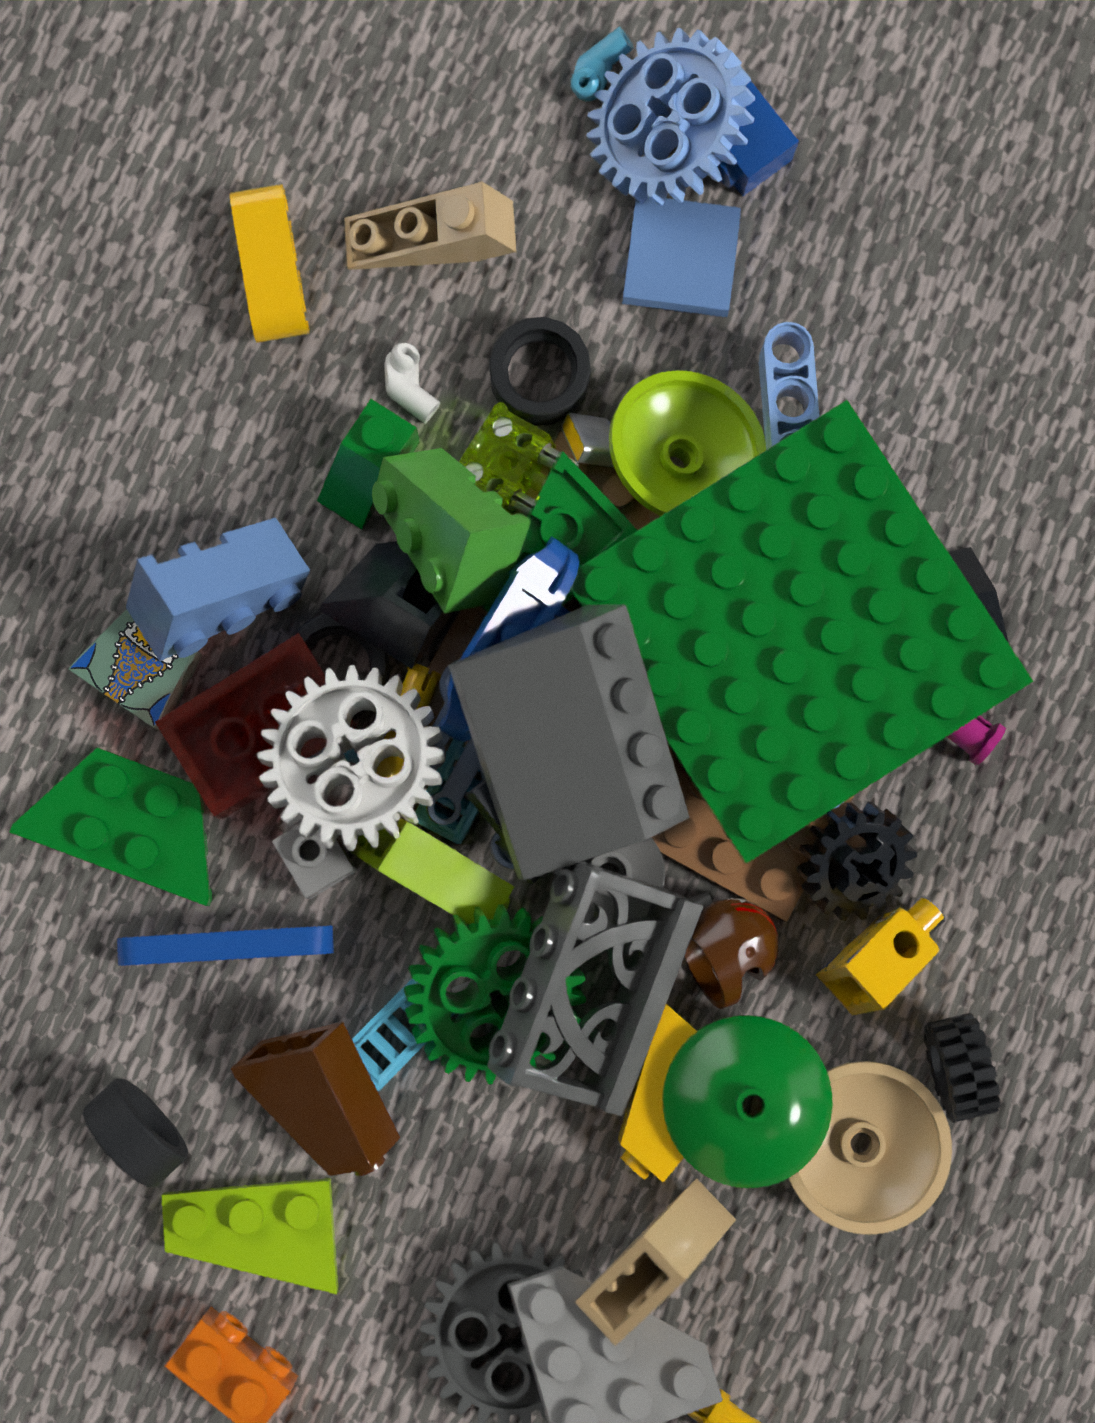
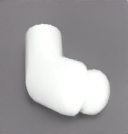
M399 343L393 347L385 359L386 392L392 400L426 424L439 408L440 401L419 387L418 363L420 361V354L418 350L411 344Z

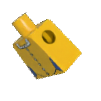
M920 898L908 911L899 908L882 914L823 967L816 976L852 1016L883 1010L939 952L938 945L930 936L945 922L944 916L932 902L925 898Z

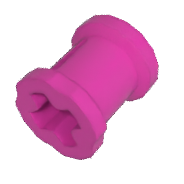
M980 715L948 735L947 738L970 754V762L974 765H979L993 751L1003 737L1006 728L1000 723L992 725Z

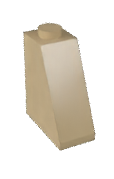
M696 1178L654 1219L575 1303L616 1346L690 1276L736 1219Z

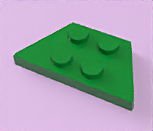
M96 748L14 822L9 831L12 834L204 906H210L212 891L209 886L208 847L203 820L202 786Z

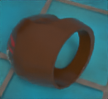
M745 899L714 901L701 911L684 958L700 990L716 1008L724 1009L739 1002L742 994V977L745 972L757 980H763L770 973L779 952L778 933L769 915L758 905Z

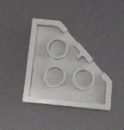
M562 1266L507 1284L548 1423H663L723 1401L706 1344L649 1314L615 1346L575 1303L593 1283Z

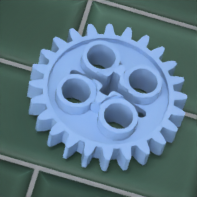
M677 28L672 42L661 32H657L653 48L649 49L639 40L636 45L638 55L636 58L631 60L628 56L621 54L619 60L623 70L619 74L606 71L604 75L612 85L609 90H598L594 93V96L603 103L602 108L588 112V117L599 125V127L587 133V138L597 146L590 154L601 165L599 172L625 196L630 194L640 203H644L649 197L658 206H663L667 194L678 203H682L685 197V189L689 186L699 195L703 194L704 186L702 179L707 175L713 180L720 182L722 178L717 166L722 161L735 165L737 162L734 155L729 151L732 145H747L748 139L739 131V127L754 123V117L744 108L755 101V96L746 87L751 78L740 66L742 62L730 49H727L717 37L709 40L701 30H696L690 38L681 28ZM709 102L708 106L700 112L701 108ZM639 123L638 127L632 132L633 128ZM677 147L675 153L668 158L670 152Z

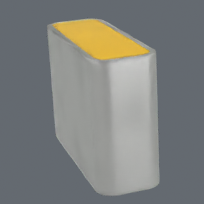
M567 413L562 423V431L577 463L614 468L609 450L610 423L608 419Z

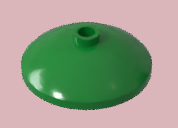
M737 1015L722 1018L705 1025L682 1044L674 1055L665 1076L662 1106L666 1127L674 1145L694 1169L713 1181L738 1188H759L790 1178L812 1160L822 1146L830 1127L833 1098L830 1079L823 1061L802 1035L785 1024L770 1018L754 1015ZM751 1094L760 1096L762 1100L761 1110L755 1115H746L742 1110L743 1100Z

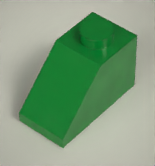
M370 399L341 442L317 502L360 530H363L376 510L372 498V488L374 483L377 482L383 457L414 452L420 443L417 427L373 399Z

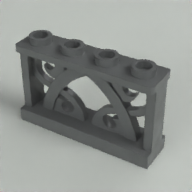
M581 861L563 867L553 879L550 890V902L542 922L535 928L532 934L530 954L522 975L512 986L510 1006L503 1025L491 1041L488 1069L508 1085L521 1086L599 1107L604 1112L623 1116L703 906L677 892L659 886L656 887ZM597 890H606L612 898L614 913L613 921L607 923L605 911L595 903L594 915L591 919L584 921L594 892ZM627 895L652 903L647 917L628 918ZM624 943V953L629 956L633 952L627 968L624 967L622 958ZM608 949L610 970L615 979L621 984L615 1001L602 1003L590 1010L578 1024L570 1006L565 978L584 962ZM608 1018L602 1035H600L601 1030L596 1026L602 1020ZM544 1032L546 1035L545 1043L537 1050L541 1054L551 1053L562 1042L565 1043L560 1054L552 1062L540 1067L530 1065L529 1062L540 1033ZM575 1057L589 1067L584 1081L561 1075Z

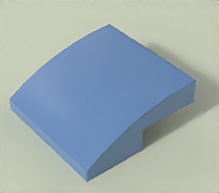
M649 197L644 203H640L635 199L622 304L728 317L741 208L685 200L682 203H678L675 199L666 198L663 206H658Z

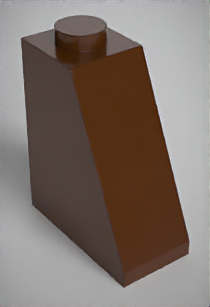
M343 1022L262 1040L230 1068L235 1079L329 1176L352 1172L356 1176H364L375 1171L385 1162L384 1155L400 1139V1135Z

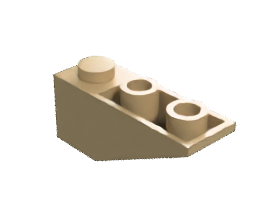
M484 182L470 184L344 218L347 269L349 270L478 262L516 252L513 201Z

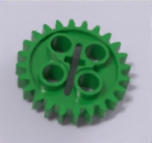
M498 904L493 919H487L479 906L475 907L474 923L467 925L458 914L454 915L453 923L456 931L450 935L436 927L434 933L439 942L436 949L422 944L418 947L426 964H413L408 967L412 979L418 984L404 987L407 1001L414 1003L405 1009V1013L409 1023L417 1024L412 1029L417 1044L426 1043L424 1050L430 1061L442 1056L440 1062L445 1073L450 1074L461 1064V1073L466 1082H470L477 1071L482 1070L487 1084H493L496 1074L488 1069L490 1044L494 1035L501 1030L510 1006L512 986L522 975L530 954L532 934L535 928L542 922L543 916L536 919L531 925V916L525 908L521 907L513 920H510L503 904ZM512 950L520 951L519 958L512 965L506 967L497 966L499 958L504 953ZM578 967L565 978L570 1006L586 1003V997L581 989L574 987L585 981V976ZM459 977L471 978L468 986L462 991L456 993L446 991L449 983ZM499 989L501 996L491 1000L489 994ZM572 1008L574 1017L577 1023L579 1024L581 1019L577 1012ZM453 1013L459 1014L456 1019H452L451 1015ZM484 1023L493 1024V1028L487 1035L480 1038L470 1036L478 1025ZM544 1032L540 1033L529 1062L533 1067H537L534 1058L541 1054L537 1050L546 1041ZM554 1052L541 1054L551 1061L556 1058Z

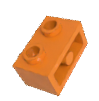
M210 1307L164 1367L234 1423H267L291 1392L298 1375L291 1371L293 1368L291 1363L280 1352L269 1346L263 1348L246 1335L248 1333L247 1328L235 1316L226 1311L219 1313L213 1307Z

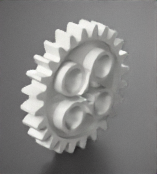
M350 665L346 680L338 681L335 673L329 668L326 669V685L318 687L312 679L307 677L304 679L308 692L307 695L301 698L291 691L286 693V697L292 706L289 712L272 709L271 714L280 727L279 730H262L261 735L266 742L274 746V749L258 753V759L263 765L273 767V769L259 776L260 781L267 788H277L267 799L274 809L287 806L281 818L288 826L296 824L303 819L299 833L306 840H309L321 829V842L326 848H331L338 835H342L349 851H354L358 835H365L372 847L375 848L378 847L379 830L385 828L390 835L397 839L400 837L399 828L396 823L397 820L403 817L415 825L419 822L412 808L415 802L432 806L433 800L424 789V786L441 785L442 778L438 772L429 768V766L445 762L443 750L429 746L436 744L443 737L439 727H425L434 719V715L430 706L416 709L421 698L415 688L400 696L403 687L400 677L395 675L385 686H382V677L378 668L373 667L366 680L363 681L360 679L355 665ZM363 710H372L377 713L374 723L369 728L363 730L350 728V721L356 713ZM389 731L396 732V736L393 739H384ZM313 738L327 740L324 751L318 757L312 759L301 757V749L308 740ZM354 749L358 754L360 762L350 767L344 753ZM397 756L404 759V766L396 776L383 778L377 775V767L385 758ZM320 775L316 783H307L310 776ZM345 784L354 787V794L345 805L334 807L327 804L328 795L336 786Z

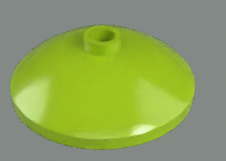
M692 371L661 372L637 383L627 392L616 408L609 430L610 456L619 479L639 503L659 516H662L766 451L763 429L747 402L721 381ZM670 457L680 458L684 463V468L673 464Z

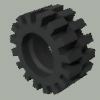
M972 1013L926 1023L924 1025V1032L926 1034L924 1035V1043L928 1049L926 1050V1055L930 1062L931 1075L935 1081L934 1088L937 1096H940V1104L943 1111H946L947 1118L954 1123L997 1113L999 1111L998 1107H1000V1099L998 1097L1000 1089L995 1081L997 1072L995 1066H992L991 1057L993 1056L990 1047L986 1046V1036L984 1031L980 1030L977 1018H974Z

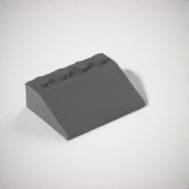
M586 605L449 665L518 879L527 880L645 841L690 818L626 605Z

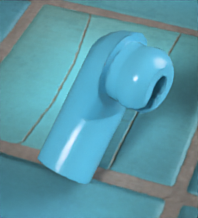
M620 27L616 28L578 58L574 74L571 78V88L579 99L583 101L597 99L594 93L598 90H605L608 82L604 75L605 72L611 71L612 66L619 61L621 54L627 55L634 49L629 37Z

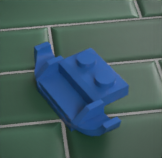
M551 536L545 549L528 555L509 571L510 577L460 660L570 613L561 604L576 578L579 566L578 555ZM450 675L447 689V713L437 727L458 742L468 741L472 736L452 675Z

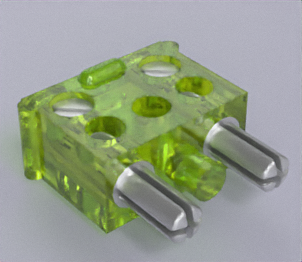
M499 402L497 405H494L459 462L476 476L474 485L483 492L495 491L503 498L501 507L509 514L514 515L515 511L527 517L535 499L526 495L529 488L537 492L540 491L547 475L540 471L544 465L551 469L559 451L555 450L556 445L547 432L512 414L505 403ZM570 458V459L575 463V465L579 468V463H577V461H575V460H573L572 458Z

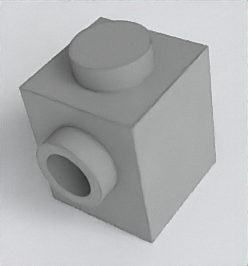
M303 819L291 826L284 822L279 826L283 834L272 840L305 899H312L358 871L338 836L331 848H326L321 842V829L309 840H306L299 833Z

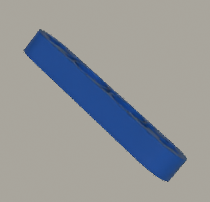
M333 925L117 938L118 966L334 953Z

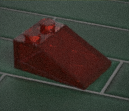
M299 633L155 721L212 815L218 819L223 820L272 789L265 787L260 781L259 776L273 769V767L263 765L258 759V753L274 749V746L266 742L261 735L262 730H279L280 725L272 716V709L289 712L292 706L286 697V693L291 691L301 698L307 695L308 692L304 681L307 677L312 679L318 687L326 685L324 672ZM352 718L350 728L356 730L358 726ZM323 738L308 740L301 749V757L310 759L318 757L324 751L327 740Z

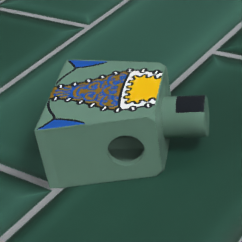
M126 609L72 663L68 670L154 729L164 733L174 716L202 654L197 651L184 658H179L175 654L160 662Z

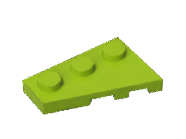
M331 1178L165 1192L161 1195L165 1252L328 1293H338Z

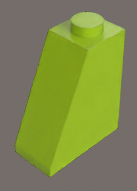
M403 818L396 821L399 828V838L395 839L384 828L378 831V847L373 848L365 835H358L355 849L350 851L379 872L452 915L458 914L467 924L474 923L475 907L480 906L487 919H493L498 904H503L507 910L510 903L509 895L515 887Z

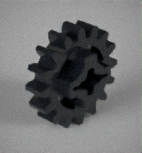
M868 802L863 811L854 803H847L845 816L840 818L830 810L826 813L829 825L824 829L813 825L809 830L816 840L813 844L800 846L799 851L808 859L807 862L796 866L797 872L806 880L801 885V888L826 915L833 912L840 920L846 921L853 911L861 920H865L868 917L870 906L875 905L884 912L887 910L885 898L889 894L897 897L903 895L902 889L897 885L900 879L913 878L914 872L905 865V862L917 857V851L908 844L913 835L890 810L886 808L882 811L873 802Z

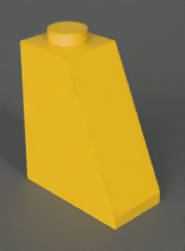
M667 1004L628 1102L618 1135L620 1145L626 1149L620 1158L644 1180L653 1173L662 1182L667 1179L684 1159L674 1145L664 1120L662 1094L665 1076L674 1055L682 1044L696 1032L689 1023Z

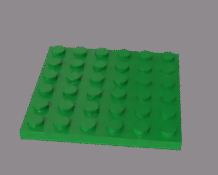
M845 400L580 566L570 588V592L580 608L586 605H626L667 744L744 864L755 859L1034 682L848 400Z

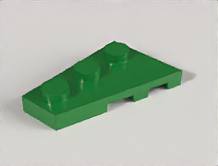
M562 451L558 453L527 515L531 522L516 565L528 555L545 549L549 538L552 536L578 555L579 568L638 530ZM570 590L561 606H564L573 597ZM493 603L482 605L481 608L488 613Z

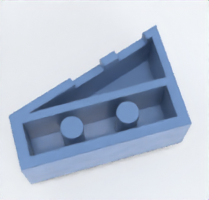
M276 517L222 533L219 537L222 543L201 551L195 542L182 545L177 550L181 557L160 564L156 562L153 555L137 559L126 609L160 662L175 654L179 658L190 656L204 647L208 642V638L224 630L229 635L237 633L249 626L255 620V615L270 608L275 612L282 611L301 598V591L310 569Z

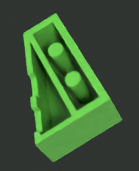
M442 448L383 457L377 482L374 483L372 488L373 503L378 513L384 515L396 534L400 549L407 553L420 573L424 588L433 594L444 613L494 603L510 577L509 571L516 565L531 521L522 513L509 514L501 507L503 498L495 491L483 492L474 485L476 476Z

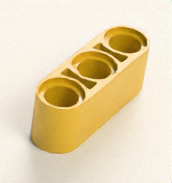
M283 184L231 192L230 204L249 316L256 342L260 343L310 334L309 324L304 314L306 307L299 270L297 271L295 262L297 261L291 220H288L287 215L289 209Z

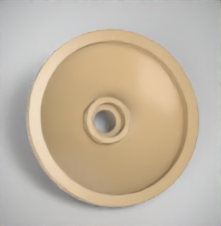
M858 1061L833 1067L827 1070L832 1089L833 1108L826 1138L812 1160L799 1172L788 1178L790 1184L803 1204L813 1214L838 1229L857 1234H881L907 1226L922 1216L933 1205L944 1188L949 1175L952 1160V1139L943 1109L933 1094L919 1080L891 1065ZM857 1133H866L870 1140L869 1147L862 1153H856L851 1148V1140Z

